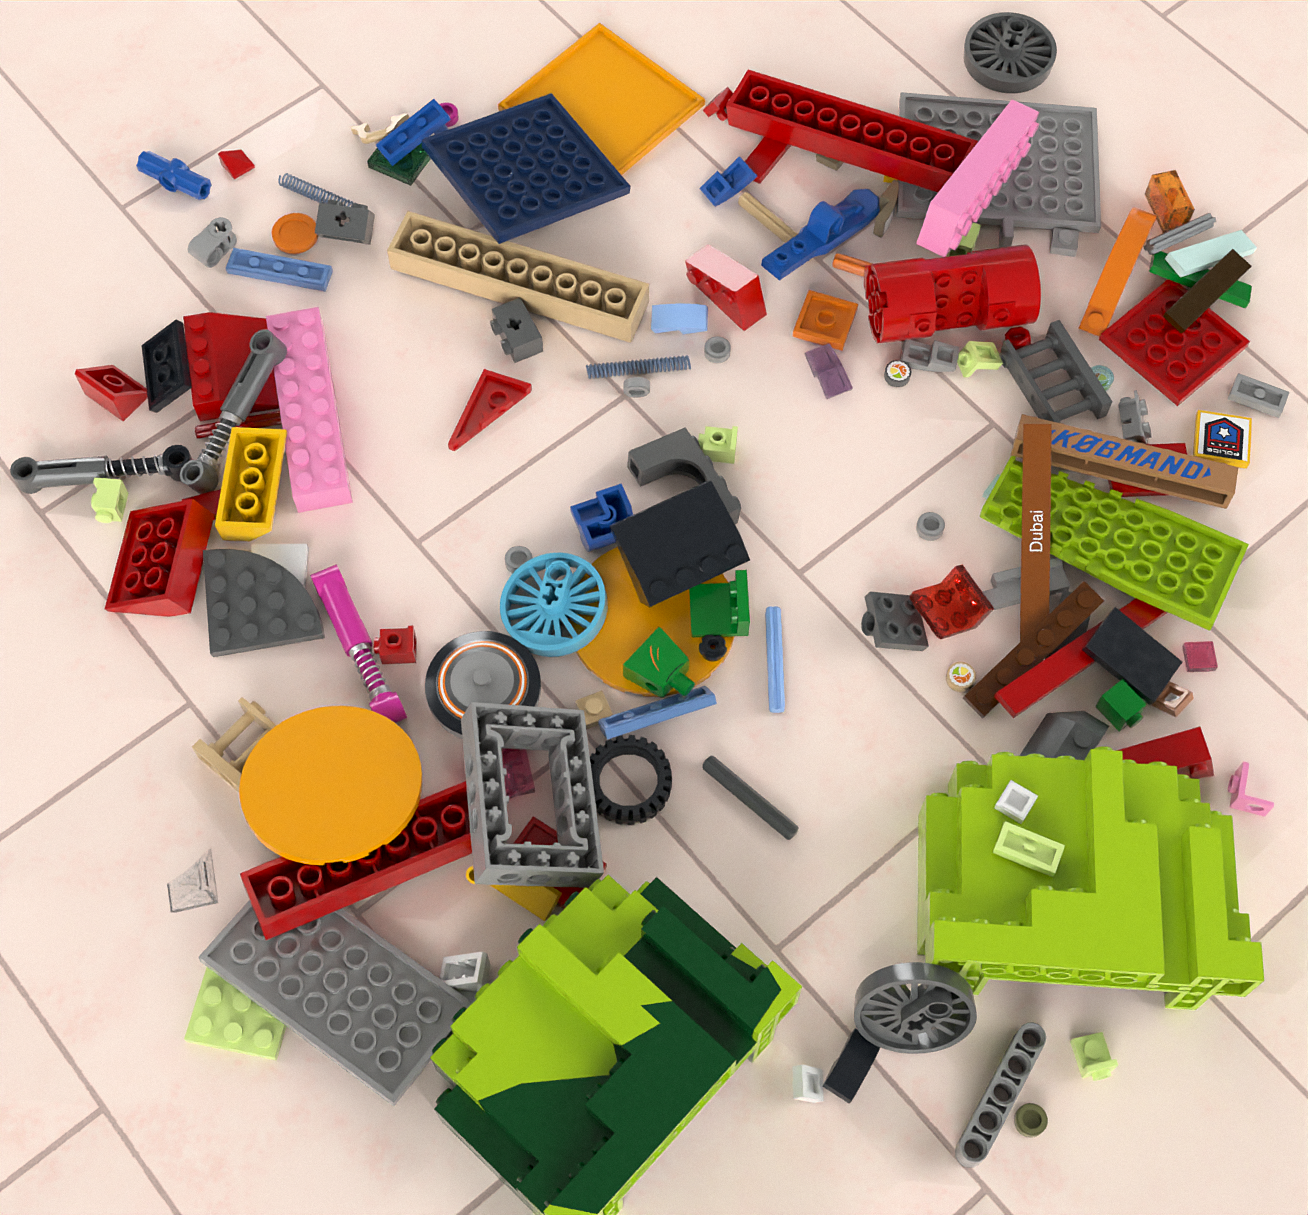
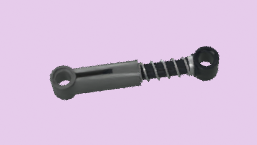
M172 445L157 457L155 454L151 458H145L143 455L142 458L134 459L132 456L131 459L123 460L121 457L120 460L112 461L107 455L35 461L30 457H21L12 463L10 473L22 492L33 494L46 487L94 484V478L112 479L113 476L119 479L121 476L130 478L132 475L141 477L143 474L153 476L154 473H159L160 475L170 476L175 481L182 482L180 479L181 468L185 463L193 459L186 447Z

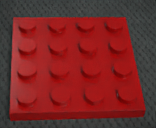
M1167 279L1102 332L1099 341L1176 406H1179L1245 350L1250 341L1210 308L1181 334L1163 315L1188 290L1181 284Z

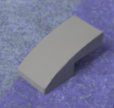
M905 340L900 360L908 363L911 369L954 372L960 347L934 340L932 345Z

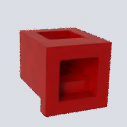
M413 625L408 626V628L380 629V636L374 637V653L379 654L382 664L416 663L417 637Z

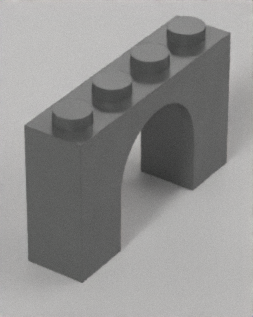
M686 427L628 452L627 467L640 487L673 474L688 476L699 485L711 480L734 524L738 523L741 511L739 499L736 496H732L727 488L725 479L717 474L712 460L708 455H704L697 438L694 435L691 436Z

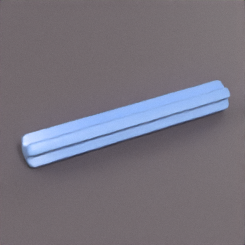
M769 606L765 612L769 711L771 713H782L785 710L781 609L778 606Z

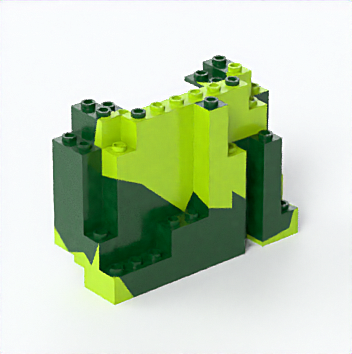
M607 875L602 881L597 879L589 889L585 887L580 893L574 892L565 902L564 906L566 908L558 916L553 914L543 926L539 924L534 930L529 928L521 935L518 940L519 945L517 946L519 956L514 961L508 960L497 973L499 977L491 985L489 983L483 985L475 995L476 1000L468 1008L462 1007L453 1016V1024L450 1026L453 1034L448 1040L446 1038L441 1039L432 1049L433 1055L430 1059L436 1071L453 1087L452 1090L447 1088L436 1100L438 1105L434 1110L440 1121L535 1215H617L623 1208L622 1198L745 1060L748 1059L751 1063L755 1061L773 1040L776 1026L798 1002L802 986L773 960L766 965L743 943L736 948L658 877L651 883L646 881L637 891L634 890L631 894L610 875Z

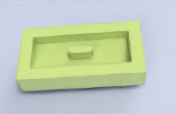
M1005 821L993 853L1053 877L1065 845Z

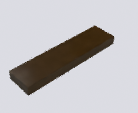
M1232 249L1166 311L1163 317L1182 334L1252 266Z

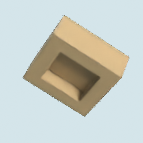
M603 691L575 701L577 709L584 710L586 730L599 725V719L613 715Z

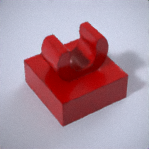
M729 87L716 95L703 109L708 117L716 112L719 120L724 121L728 118L724 108L726 109V104L733 95Z

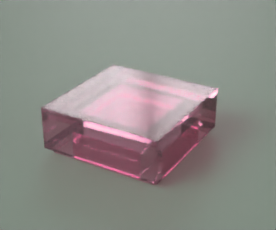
M1213 641L1185 642L1182 649L1187 672L1216 671L1218 665Z

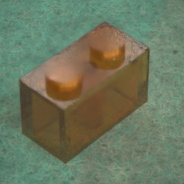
M1172 170L1151 176L1145 196L1154 215H1157L1156 220L1162 233L1189 222L1195 209L1177 171Z

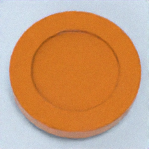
M290 213L282 216L275 222L272 228V238L275 246L289 254H299L309 250L318 239V235L315 234L316 222L310 216L302 213Z

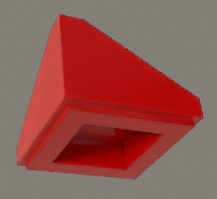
M241 149L218 153L221 165L233 179L255 168V165Z

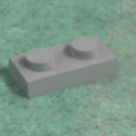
M1238 373L1228 400L1279 418L1290 392Z

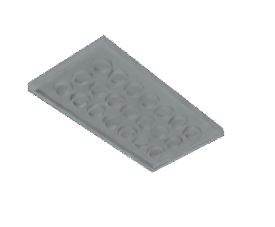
M248 901L198 957L201 963L392 1106L397 1104L431 1061L430 1057L433 1055L432 1049L441 1039H448L453 1033L450 1028L453 1024V1016L462 1007L468 1008L473 1003L343 909L265 940L251 903Z

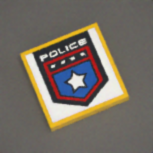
M1198 410L1195 417L1193 456L1247 469L1250 464L1252 418Z

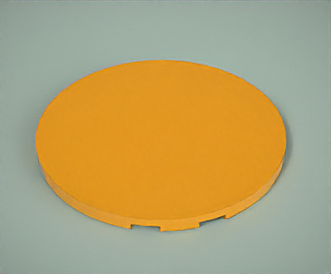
M618 547L604 553L591 563L604 583L608 600V611L605 622L596 637L585 647L576 651L585 667L603 680V683L624 693L627 691L642 694L645 697H658L623 676V664L658 627L688 657L689 670L685 675L695 683L694 687L708 679L711 673L724 662L731 650L735 636L723 637L726 641L727 651L720 660L711 662L700 654L699 644L702 643L703 637L693 638L691 636L689 589L652 607H648L640 603ZM586 573L578 585L591 576ZM722 573L701 584L729 582ZM598 585L584 594L599 591ZM599 601L585 604V606L598 607ZM577 614V615H579L580 617L584 618L585 620H587V621L590 622V623L592 622V620H593L594 617H595V616H588V615ZM568 619L578 635L585 630V628ZM714 645L710 646L711 649L716 648ZM672 688L666 696L677 694L679 692Z
M354 706L319 707L296 714L276 725L252 749L240 777L239 797L241 808L247 824L255 833L257 839L274 853L295 862L311 865H325V863L339 861L347 863L368 856L369 852L383 844L387 845L407 826L421 798L422 767L418 752L409 736L387 717L374 711Z

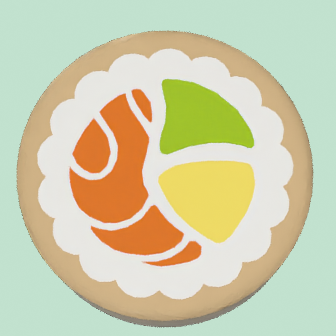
M965 662L952 664L946 674L948 686L957 692L968 691L976 679L974 668Z

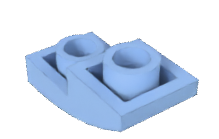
M686 303L652 305L651 330L654 333L679 330L682 334L707 331V305Z

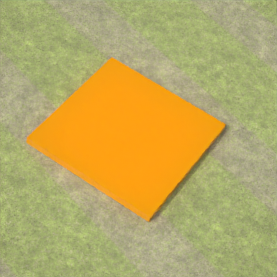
M598 23L498 104V110L502 111L552 93L618 172L623 175L705 105V99L604 25Z

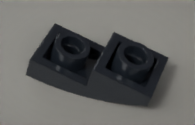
M855 1028L850 1033L839 1057L833 1063L822 1087L850 1104L881 1047L866 1040Z

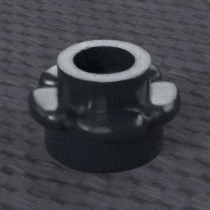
M706 635L702 638V643L699 644V652L708 661H718L726 654V641L719 635ZM714 645L716 648L711 649L710 646Z

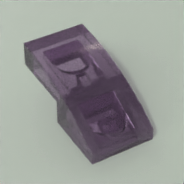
M830 344L804 353L814 378L818 377L826 399L853 389L842 363Z

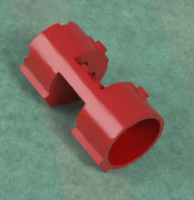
M1026 244L968 252L965 255L933 259L921 257L865 265L863 286L870 313L868 321L876 343L931 337L935 331L976 326L979 330L1034 324L1039 316L1041 305L1039 270L1035 255Z

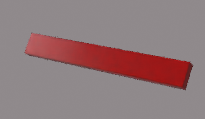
M1137 598L1119 609L1142 629H1145L1168 613ZM1103 621L995 694L994 697L1013 719L1096 662L1082 649Z

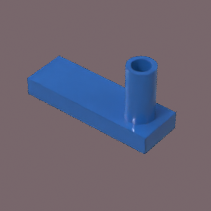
M432 99L378 142L376 147L393 166L421 144L422 139L431 136L433 133L435 135L449 130L446 123L451 119L438 102Z

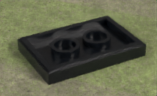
M177 319L141 345L149 410L154 413H158L192 388L184 324Z
M1116 607L1109 612L1082 649V651L1119 681L1123 679L1149 705L1156 701L1183 662Z

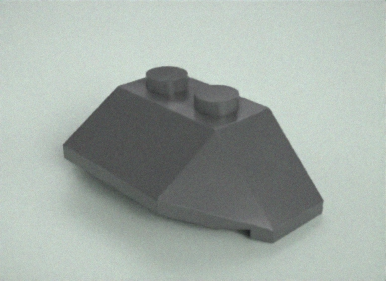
M1086 711L1047 713L1019 756L1041 754L1044 755V758L1072 756L1075 760H1085L1089 751L1098 746L1110 726Z

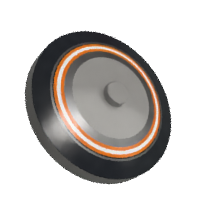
M477 631L451 640L437 652L426 673L425 694L429 709L435 720L446 731L463 739L461 718L471 702L537 707L541 695V678L533 655L518 640L498 632Z

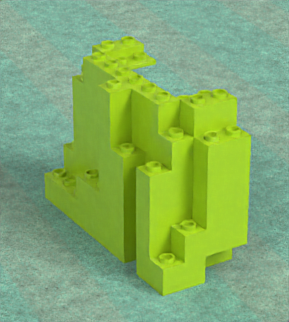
M1105 746L1091 749L1085 760H1075L1072 756L1044 758V755L1041 754L1014 756L1011 752H998L991 755L987 765H979L976 761L956 763L948 783V794L932 793L931 795H926L918 815L917 954L925 955V963L940 965L961 975L969 983L973 995H979L988 980L991 979L1167 992L1164 995L1165 1008L1197 1010L1212 995L1246 997L1264 982L1262 942H1251L1249 914L1239 913L1232 815H1222L1219 811H1211L1210 803H1201L1200 779H1191L1189 776L1182 774L1177 775V766H1167L1164 762L1136 764L1133 760H1123L1122 751H1114L1112 748ZM1010 780L1038 796L1022 824L994 808ZM1005 821L1065 845L1053 877L993 853Z

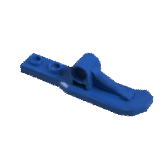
M870 189L853 190L835 206L821 201L815 206L811 212L808 224L801 228L798 235L762 259L761 266L780 281L813 257L827 254L866 227L879 214L880 197Z

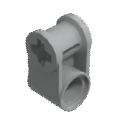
M223 217L212 220L201 233L190 241L187 249L188 253L208 268L216 266L221 258L234 248L237 243L236 235L232 232L231 222Z

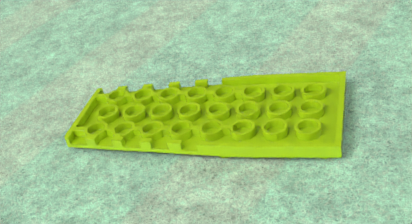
M1011 456L982 507L980 518L1022 539L1023 463L1017 461L1015 456ZM1059 471L1058 475L1051 473V555L1134 598L1204 629L1211 630L1249 546L1248 543L1136 498L1134 503L1121 498L1123 493L1111 489L1109 493L1095 489V483L1085 480L1084 484L1067 479L1069 474Z

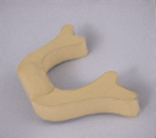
M408 113L392 116L390 118L392 123L389 127L370 133L368 132L370 130L368 123L351 126L353 134L359 135L362 143L369 144L382 140L410 117Z

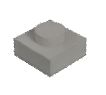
M1054 227L1050 253L1075 257L1078 248L1079 230Z

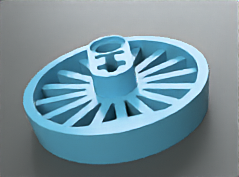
M560 552L543 554L521 565L506 582L500 599L501 619L507 632L512 638L524 645L530 653L543 657L565 656L585 647L601 630L608 611L605 586L597 570L579 556ZM570 567L576 568L577 570L574 573H572ZM546 569L542 581L537 572ZM586 573L591 576L578 585ZM566 575L562 580L556 581L558 577ZM533 576L540 587V591L528 585L525 581ZM598 585L599 591L584 594ZM520 588L533 597L520 596L515 594L517 590ZM599 601L598 607L585 606V604ZM511 604L527 606L511 610ZM577 614L588 615V616H595V617H594V619L592 620V622L590 623V622H588L587 620H585L584 618L580 617V616L577 615ZM526 617L525 619L521 620L520 622L512 626L511 620ZM568 619L585 628V630L578 635ZM560 620L573 638L562 637ZM553 626L555 630V636L551 635Z

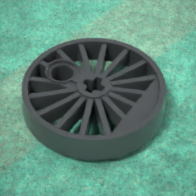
M1001 12L983 17L973 24L966 35L963 58L969 74L982 86L1001 93H1022L1038 87L1047 79L1056 59L1057 46L1051 32L1036 19L1019 13ZM996 28H1000L1001 35L996 30Z
M908 962L884 967L866 977L859 985L855 994L854 1022L857 1030L872 1044L893 1052L922 1054L949 1048L965 1039L973 1030L977 1020L974 995L969 983L953 970L936 964ZM906 984H911V991L908 989Z

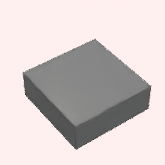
M1004 216L1002 218L999 229V248L1012 245L1014 238L1012 216Z

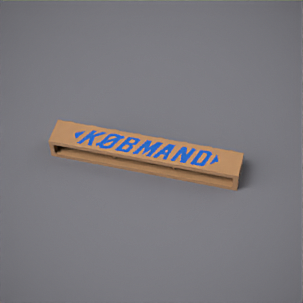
M1024 414L1021 415L1016 429L1011 456L1023 458V424H1052L1051 466L1227 509L1235 494L1239 467Z

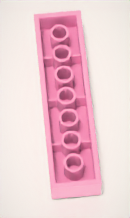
M1015 100L1009 102L931 201L917 241L918 245L942 257H946L951 249H957L962 235L966 236L972 223L978 221L982 210L987 209L993 195L996 196L1002 183L1007 182L1012 170L1015 171L1021 158L1026 157L1031 147L1028 140L1034 136L1039 126V123L1036 122L1039 114L1038 111Z
M319 307L266 316L268 330L287 347V355L280 364L274 366L282 428L287 430L285 448L292 496L298 513L353 503L324 325Z

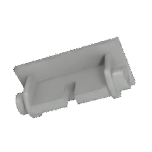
M1134 390L1135 398L1123 397L1118 404L1121 422H1132L1122 425L1123 438L1137 443L1148 444L1147 438H1152L1149 422L1144 421V415H1148L1145 399L1140 400L1137 390Z

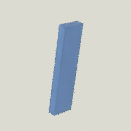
M233 248L226 266L228 274L326 292L333 273L332 266L239 248Z
M707 686L692 689L686 696L677 694L599 719L598 723L601 732L607 739L715 705L717 702L715 694Z

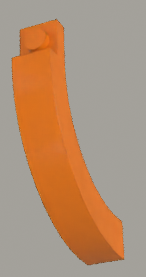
M1135 207L1131 209L1100 275L1078 329L1100 337L1101 333L1108 328L1132 270L1148 240L1157 215Z

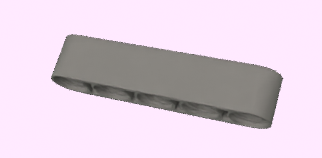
M1030 1022L1022 1025L1011 1040L956 1145L955 1157L962 1166L967 1168L978 1166L987 1157L1045 1045L1046 1033L1039 1024ZM1028 1033L1032 1035L1036 1040V1046L1026 1045L1022 1039V1034ZM1008 1061H1017L1022 1067V1073H1013L1008 1067ZM1000 1087L1004 1089L1008 1094V1101H999L994 1095V1088ZM980 1115H987L992 1119L994 1123L992 1130H987L979 1123ZM966 1143H972L979 1149L978 1158H971L965 1153L964 1145Z

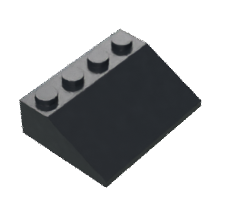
M711 480L609 525L640 603L648 607H652L750 561L742 537Z

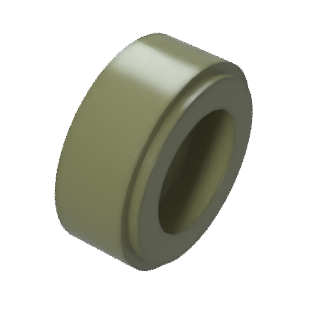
M1034 1103L1022 1105L1014 1115V1125L1017 1131L1025 1137L1033 1138L1039 1136L1048 1124L1046 1112L1042 1107Z

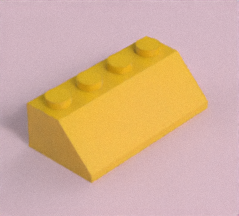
M232 427L215 527L222 540L250 542L272 531L287 437L286 429Z

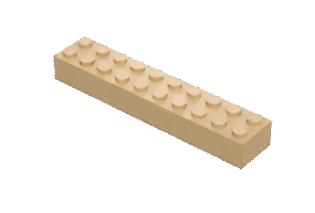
M407 211L387 249L392 270L503 304L521 298L529 312L630 343L649 304L648 283L509 241L498 244L492 236Z

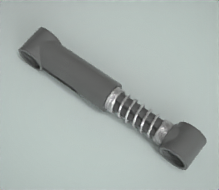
M260 330L252 336L250 340L251 352L220 408L222 411L219 417L220 423H215L217 429L212 430L213 436H208L210 442L205 443L206 449H201L202 453H199L198 459L188 461L181 468V481L198 494L211 492L216 489L218 485L216 468L219 464L217 460L219 456L223 457L221 455L222 450L226 451L224 447L226 443L229 444L228 439L231 435L232 427L239 426L241 422H245L274 366L280 364L287 355L286 345L269 330Z

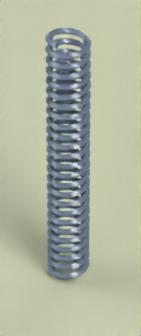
M288 173L282 177L281 184V175H279L278 183L280 186L318 203L327 204L331 195L330 200L333 197L334 200L338 198L337 201L341 200V202H344L343 206H346L347 202V207H350V205L352 207L353 201L350 202L346 198L343 199L339 195L336 196L332 192L319 188V186L316 187L312 183L309 184L305 180L302 181L298 177L295 178V176Z
M678 355L677 358L675 356L673 358L671 356L669 358L661 357L660 359L657 357L656 360L653 358L652 361L649 358L648 360L640 359L639 361L636 359L635 362L632 360L631 363L629 360L627 363L625 361H619L618 363L615 361L614 364L611 362L610 365L607 362L606 366L605 363H602V365L594 363V365H586L589 379H591V373L593 379L596 376L599 379L600 375L603 378L604 374L607 378L608 372L609 376L612 377V371L613 376L616 377V369L617 375L620 377L621 373L624 376L625 372L628 376L629 370L630 375H633V369L634 374L637 375V368L638 373L641 374V366L643 374L646 373V370L649 374L650 369L653 374L654 367L655 372H658V366L659 371L662 372V365L664 372H666V363L669 372L671 371L670 363L673 372L675 366L676 370H679V365L682 371L683 363L684 369L687 370V362L688 368L691 370V364L688 355L685 357L682 355L681 358Z

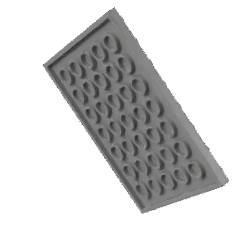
M901 92L899 116L979 142L1010 101ZM1019 102L1039 112L1036 120L1039 126L1034 136L1028 140L1031 147L1026 157L1021 158L1015 171L1012 170L1007 182L1002 183L996 196L993 195L987 209L982 210L976 224L1001 225L1004 216H1012L1014 227L1051 230L1054 227L1079 230V232L1099 233L1101 229L1097 108ZM897 180L899 182L896 217L925 219L929 205L938 192Z

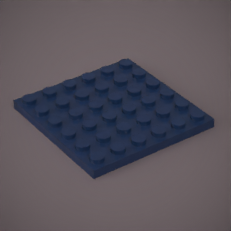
M552 93L422 139V148L498 244L630 194L631 186Z

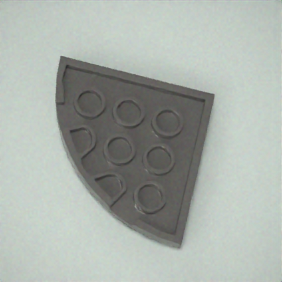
M203 550L209 648L212 657L325 638L322 620L311 596L301 582L286 568L269 558L244 550Z

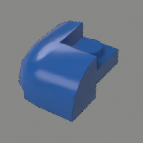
M622 483L597 491L596 498L570 506L572 517L580 533L581 542L587 552L616 543L609 525L633 515L631 503Z

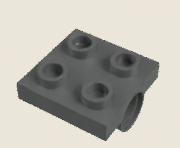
M871 591L864 596L867 611L862 617L861 628L866 636H873L876 648L924 651L929 647L917 596Z

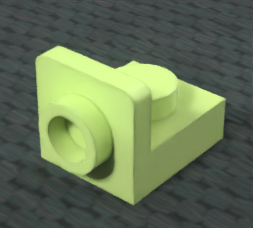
M969 341L959 352L957 360L963 377H970L976 369L998 370L1003 364L994 342Z
M1103 1032L1074 1038L1070 1041L1082 1078L1092 1076L1093 1081L1112 1076L1111 1072L1118 1066L1117 1059H1111Z

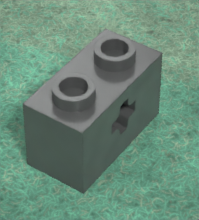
M328 200L327 204L319 202L315 234L321 238L371 245L375 214L368 210V206L353 203L352 207L343 206V202ZM347 217L350 219V221L345 222L344 225L341 224V220H346Z
M521 298L491 309L493 320L490 321L492 331L495 335H500L502 349L506 355H511L514 363L543 352L542 336Z

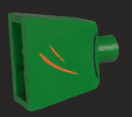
M660 627L623 664V676L660 698L665 697L672 688L686 696L695 685L685 675L689 670L688 657Z

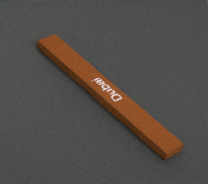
M1023 424L1020 642L1049 615L1052 424Z

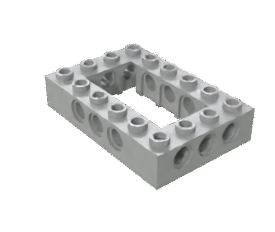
M471 702L461 718L475 884L589 888L604 874L584 710ZM503 748L548 751L558 843L553 845H531V842L505 844L512 834V824L508 823L507 804L509 803V796H506L504 777L507 772L506 768H503Z

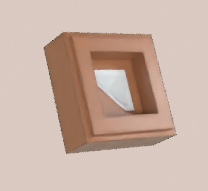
M1169 681L1152 706L1177 717L1194 699L1193 692Z

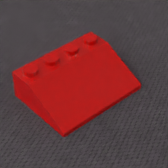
M213 312L183 316L192 385V402L200 422L219 419L222 413L220 408L251 352L250 340L252 336L260 330H268L266 318ZM274 368L250 413L279 409Z
M194 499L130 511L105 610L108 612L166 617L190 614L204 561L203 550L207 548L215 514Z

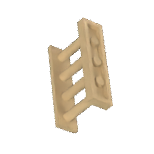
M243 697L238 702L244 714L215 743L211 742L207 745L199 739L192 746L197 757L238 792L242 770L249 754L259 740L276 726L264 715L266 713L265 710L257 702L252 701L249 703ZM253 721L265 729L236 761L231 760L228 763L222 758L224 755L223 751Z

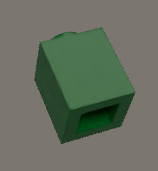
M1122 679L1101 695L1095 707L1120 732L1126 726L1133 728L1143 719L1141 713L1147 704Z

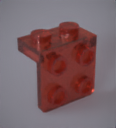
M963 564L955 566L941 583L915 590L909 595L915 608L939 639H945L976 629L994 610L992 604Z

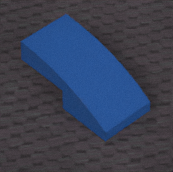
M739 156L722 174L717 171L699 189L716 207L739 193L757 175Z

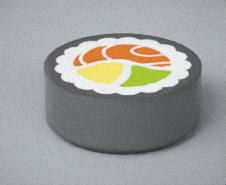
M902 360L889 362L884 372L885 381L893 387L905 386L910 381L911 367Z

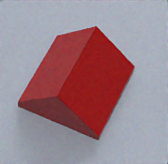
M114 365L82 368L75 371V376L84 394L123 422L148 398L147 389Z

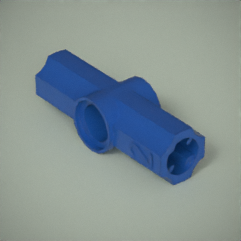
M143 151L138 156V163L136 165L138 171L158 180L168 191L176 192V190H179L198 200H205L210 194L212 186L210 179L191 171L183 161L177 158H173L170 161L151 151Z

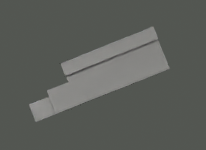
M1057 557L1050 559V596L1062 593L1063 590L1069 591L1070 583L1063 569L1062 560ZM1021 566L993 573L990 580L993 589L982 591L978 599L966 601L965 606L969 616L1020 604Z

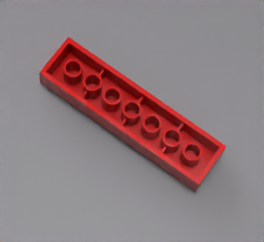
M466 781L420 799L413 817L400 834L387 845L383 844L369 852L368 856L347 863L339 861L325 863V865L299 863L281 856L240 873L243 886L265 940L472 854Z

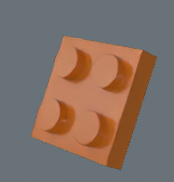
M808 290L792 337L843 351L858 310V304Z

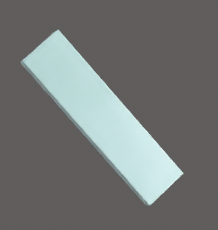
M1242 230L1169 252L1165 260L1180 277L1214 267L1232 249L1241 257L1253 254L1257 247Z

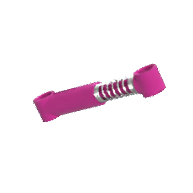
M337 564L311 574L312 582L327 610L346 655L355 662L354 666L358 668L357 672L361 675L360 679L364 681L363 685L367 688L366 692L369 694L371 701L369 703L371 711L387 717L394 723L406 719L405 710L397 693L392 692L389 685L385 684L386 679L382 678L383 672L379 671L380 666L376 665L377 659L373 658L374 653L371 652L373 643L351 599Z

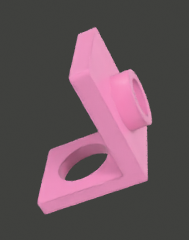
M1243 761L1235 771V775L1231 776L1228 784V792L1232 793L1230 808L1266 816L1274 807V802L1245 795L1249 763ZM1247 804H1256L1262 807L1257 808L1249 806Z

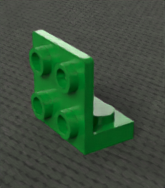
M735 570V581H730L729 583L699 584L689 589L691 636L693 638L706 635H719L721 637L749 635L750 613L747 570Z

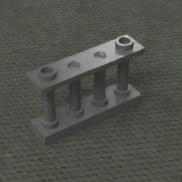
M1060 320L1050 323L1045 339L1015 350L1009 339L1003 342L999 354L1003 362L1002 366L1009 370L1038 418L1061 423L1060 421L1087 410L1093 412L1097 420L1107 416L1113 401ZM1046 349L1053 350L1058 357L1054 361L1028 370L1021 360ZM1060 369L1067 371L1071 380L1043 391L1040 390L1034 380ZM1074 389L1083 396V401L1055 412L1047 401Z

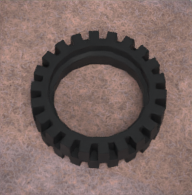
M623 735L616 737L615 741H612L611 738L606 740L604 746L600 744L596 748V753L591 754L590 763L596 812L599 815L603 814L604 818L608 821H611V819L615 820L616 824L622 825L623 822H627L628 825H634L635 821H639L640 824L644 823L648 817L652 819L657 815L658 811H662L670 797L672 771L669 760L666 759L664 751L658 749L657 744L653 741L648 743L647 738L640 737L639 740L635 738V735H629L628 738L624 739ZM621 755H637L645 758L653 765L657 774V786L654 793L645 802L637 805L622 806L612 802L604 795L600 787V774L603 767L611 759Z

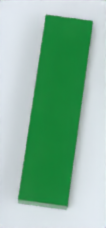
M1162 251L1152 255L1149 267L1150 273L1190 288L1210 271L1205 269L1180 277L1165 260L1168 253ZM1237 280L1219 299L1246 309L1250 303L1252 286Z

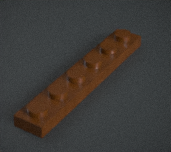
M1083 581L988 672L963 699L983 719L999 703L994 697L999 690L1041 663L1104 600Z

